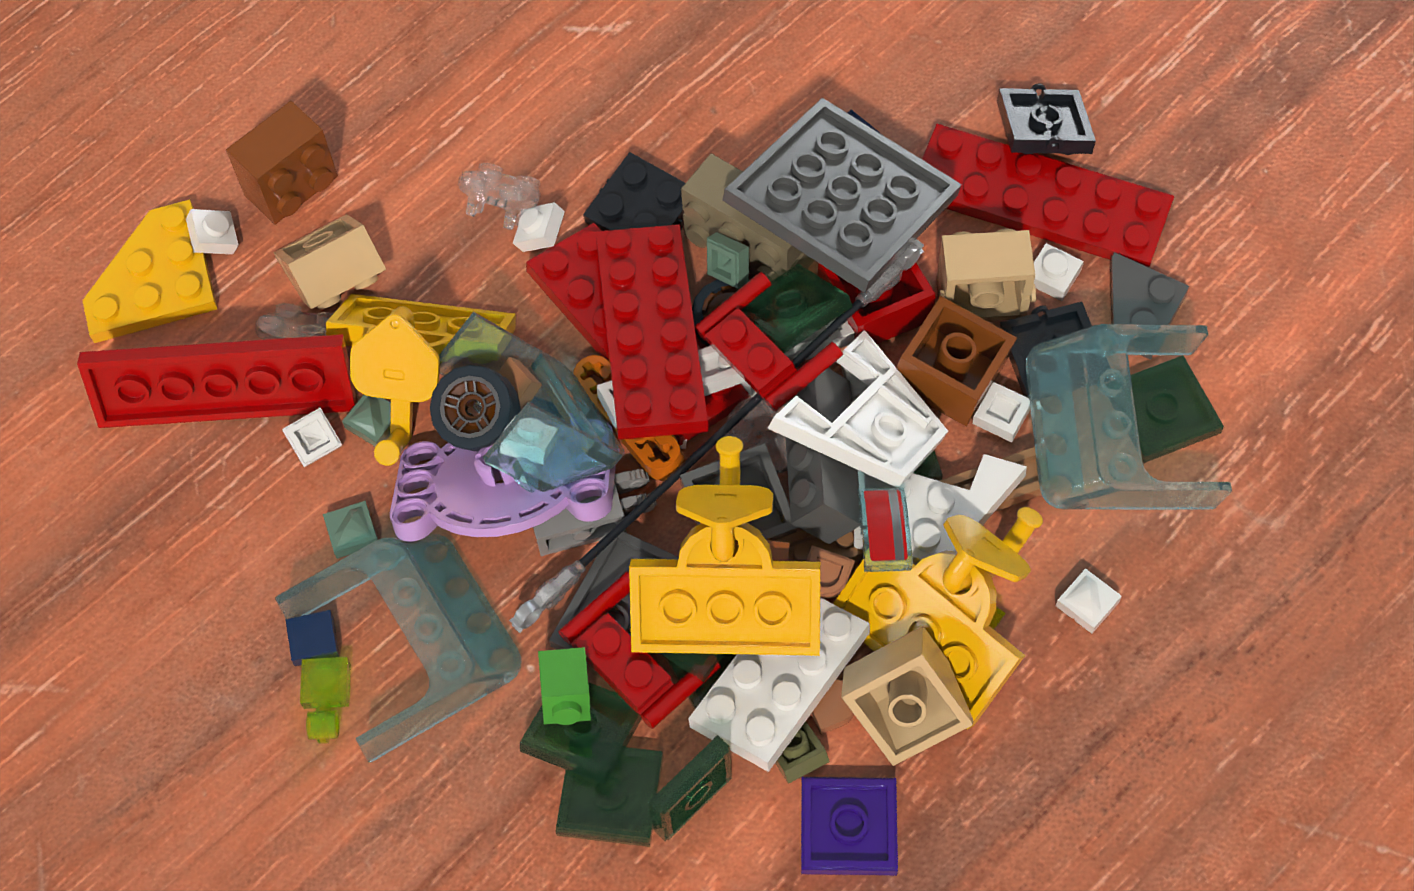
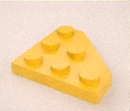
M190 199L149 210L82 301L88 331L94 343L218 309L205 253H193L186 222L190 209H194Z

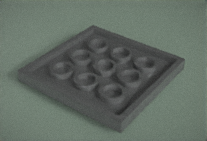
M821 98L725 188L722 201L865 293L958 196L962 184L829 101Z

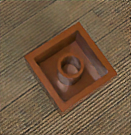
M289 101L226 149L244 196L274 225L283 218L293 215L305 201L317 192L328 188L332 181L338 177L323 130L292 101Z
M940 296L900 357L897 369L928 406L967 427L992 383L995 382L1006 364L1017 337Z

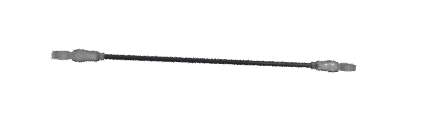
M916 239L865 293L861 291L855 297L856 300L792 360L795 368L805 361L861 307L876 301L885 291L892 289L900 281L902 272L911 268L917 262L920 255L924 253L922 250L924 244ZM758 394L754 395L579 561L576 560L573 564L565 566L553 578L546 580L534 593L535 597L521 605L514 614V617L509 620L512 626L521 633L523 629L530 627L537 621L544 609L547 608L549 610L562 601L567 591L579 581L581 574L586 570L585 567L680 478L681 474L686 473L720 438H723L763 399Z

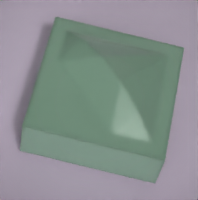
M718 232L707 237V274L740 289L749 281V247Z
M363 395L343 419L344 428L375 447L378 442L387 440L390 436L391 402L384 398Z
M366 501L323 514L337 559L380 545Z

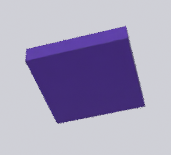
M802 777L801 874L897 876L896 778Z

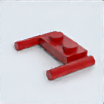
M759 272L695 325V330L776 412L841 358L843 353L834 342H831L797 370L793 362L741 311L772 285L763 272Z
M625 572L558 632L563 640L573 648L585 647L586 662L641 716L648 727L654 729L717 672L721 666L712 655L708 654L674 684L671 681V676L647 652H631V636L607 613L630 593L629 572Z

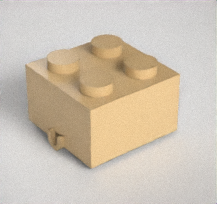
M1000 229L996 232L975 234L962 231L942 236L937 272L938 297L942 296L986 321L1011 320L1028 314L1030 302L1036 301L1035 268L1029 230Z

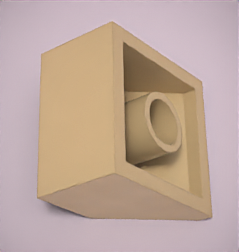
M347 214L273 252L302 301L310 309L318 307L321 310L336 304L341 300V293L352 287L359 290L370 286L378 280L377 274L386 270L364 225Z
M924 626L844 668L841 698L893 766L973 725L972 715L950 663Z

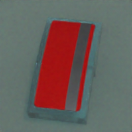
M904 488L858 489L864 572L911 571L913 566L912 546Z

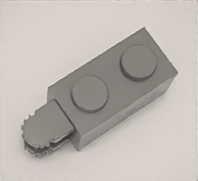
M591 469V470H587V471H585V472H583V473H593V472H597V471H599V470H597V469ZM643 469L615 474L611 511L599 520L592 522L578 520L565 508L551 519L533 527L540 555L544 556L600 541L613 527L621 522L649 495L645 493L619 499L618 496L619 494L646 486L648 481H650L648 473ZM589 497L582 500L581 503L592 502L599 499L600 497ZM656 501L643 513L654 510V507L657 505Z

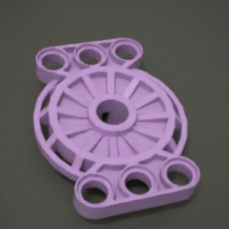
M541 420L544 423L557 426L555 442L542 462L500 452L496 444L481 448L478 452L457 448L450 443L440 448L436 443L430 441H422L408 446L401 455L390 509V520L395 535L400 540L413 542L425 538L439 526L459 535L498 537L519 533L540 525L559 514L565 508L576 519L585 522H592L605 517L611 511L613 505L617 446L612 426L603 421H593L580 426L572 433L566 427L551 421ZM594 440H604L597 444L586 445ZM432 459L424 464L415 465L420 461ZM596 467L602 468L597 472L583 473L588 469ZM501 479L504 481V483H496ZM427 487L426 489L413 494L409 493L415 489ZM589 497H600L599 499L592 502L581 503L582 500ZM422 516L420 519L414 522L403 523L405 520L409 518Z

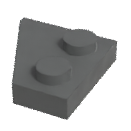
M1114 252L1110 263L1112 275V291L1110 296L1111 310L1113 312L1111 323L1112 342L1151 360L1183 303L1190 286Z

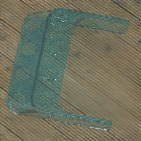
M1100 324L1039 343L1031 349L1026 358V374L1039 487L1042 497L1048 504L1059 509L1211 510L1215 509L1232 492L1231 482H1165L1157 480L1145 470L1141 457L1128 355H1192L1208 336L1207 326Z
M429 534L425 538L413 542L403 541L398 537L376 540L275 597L285 618L290 619L308 615L371 579L429 677V689L421 700L356 738L368 763L377 760L509 683L518 675L521 669L522 659L517 646L453 543L447 537L440 534Z

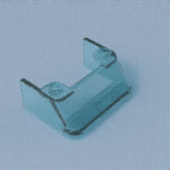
M473 312L439 354V374L445 376L453 369L466 365L487 367L499 372L506 360L512 357L520 360L542 384L532 401L527 402L483 456L484 462L512 476L522 488L531 493H534L536 489L547 492L612 469L623 457L625 451L577 377L554 357ZM477 400V403L474 404L473 408L479 414L482 410L481 403Z

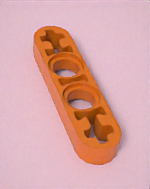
M587 356L576 364L573 370L574 380L583 397L603 421L612 426L614 434L618 437L617 428H614L597 397L598 384L589 377L595 374L598 377L601 376L604 383L611 381L610 362L603 356ZM672 435L620 440L644 470L655 480L664 481L685 461L681 448ZM657 445L665 457H670V459L666 462L656 459L652 449Z

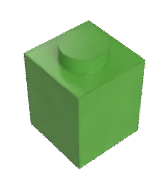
M585 647L538 651L544 725L556 723L571 725L579 721H590V696Z

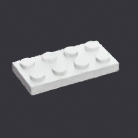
M820 597V656L737 654L688 718L690 728L769 772L869 635L870 623Z

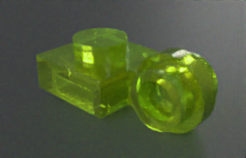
M348 657L302 659L300 704L303 709L316 708V711L307 713L306 729L308 739H316L318 744H328L330 739L338 738L339 715L337 710L331 711V707H349L351 663Z

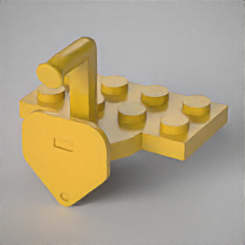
M351 294L326 321V335L343 334L345 344L352 346L350 352V377L355 388L366 396L391 399L390 436L387 440L378 442L374 449V456L380 464L384 466L395 464L411 440L413 402H424L432 397V392L439 383L440 361L447 359L452 354L467 355L466 357L469 360L477 362L496 359L515 331V313Z
M723 437L716 443V450L719 453L720 485H693L685 487L678 492L676 511L701 523L692 528L681 543L679 558L631 559L630 561L631 652L820 656L821 562L773 561L770 545L757 528L747 523L772 513L773 492L761 486L740 485V452L743 449V442L737 437ZM735 540L738 541V545H737L736 548H735Z
M1023 507L1018 510L1016 522L1002 541L970 517L958 514L947 518L943 526L956 551L945 550L923 558L916 565L908 559L872 561L869 550L833 603L870 623V633L864 640V643L873 651L924 626L948 659L972 715L973 725L966 728L967 730L977 723L1025 657L1021 651L989 625L996 611L997 597L992 577L998 575L1012 582H1018L1025 579L1031 572L1028 563L1018 553L1035 528H1039L1042 525L1043 518L1036 510L1029 507ZM971 587L968 592H963V591H962V590H965V589Z

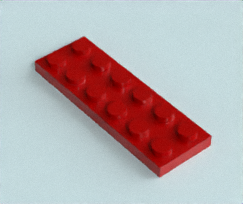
M936 124L922 157L923 161L962 184L958 196L946 209L1016 231L1029 230L1032 236L1111 260L1114 252L1149 268L1174 200L1173 195L1036 153H1011L1009 145L941 124Z
M592 223L526 262V272L595 351L609 361L596 244V231L602 230L595 223ZM696 335L698 350L707 347ZM741 384L705 396L708 428L748 402L749 393ZM700 433L678 434L674 436L679 446H681L685 439L689 441Z
M680 224L596 231L618 440L708 432V416Z
M343 334L80 352L77 361L98 428L306 415L318 408H321L323 413L350 412L357 404V395L350 377V363Z

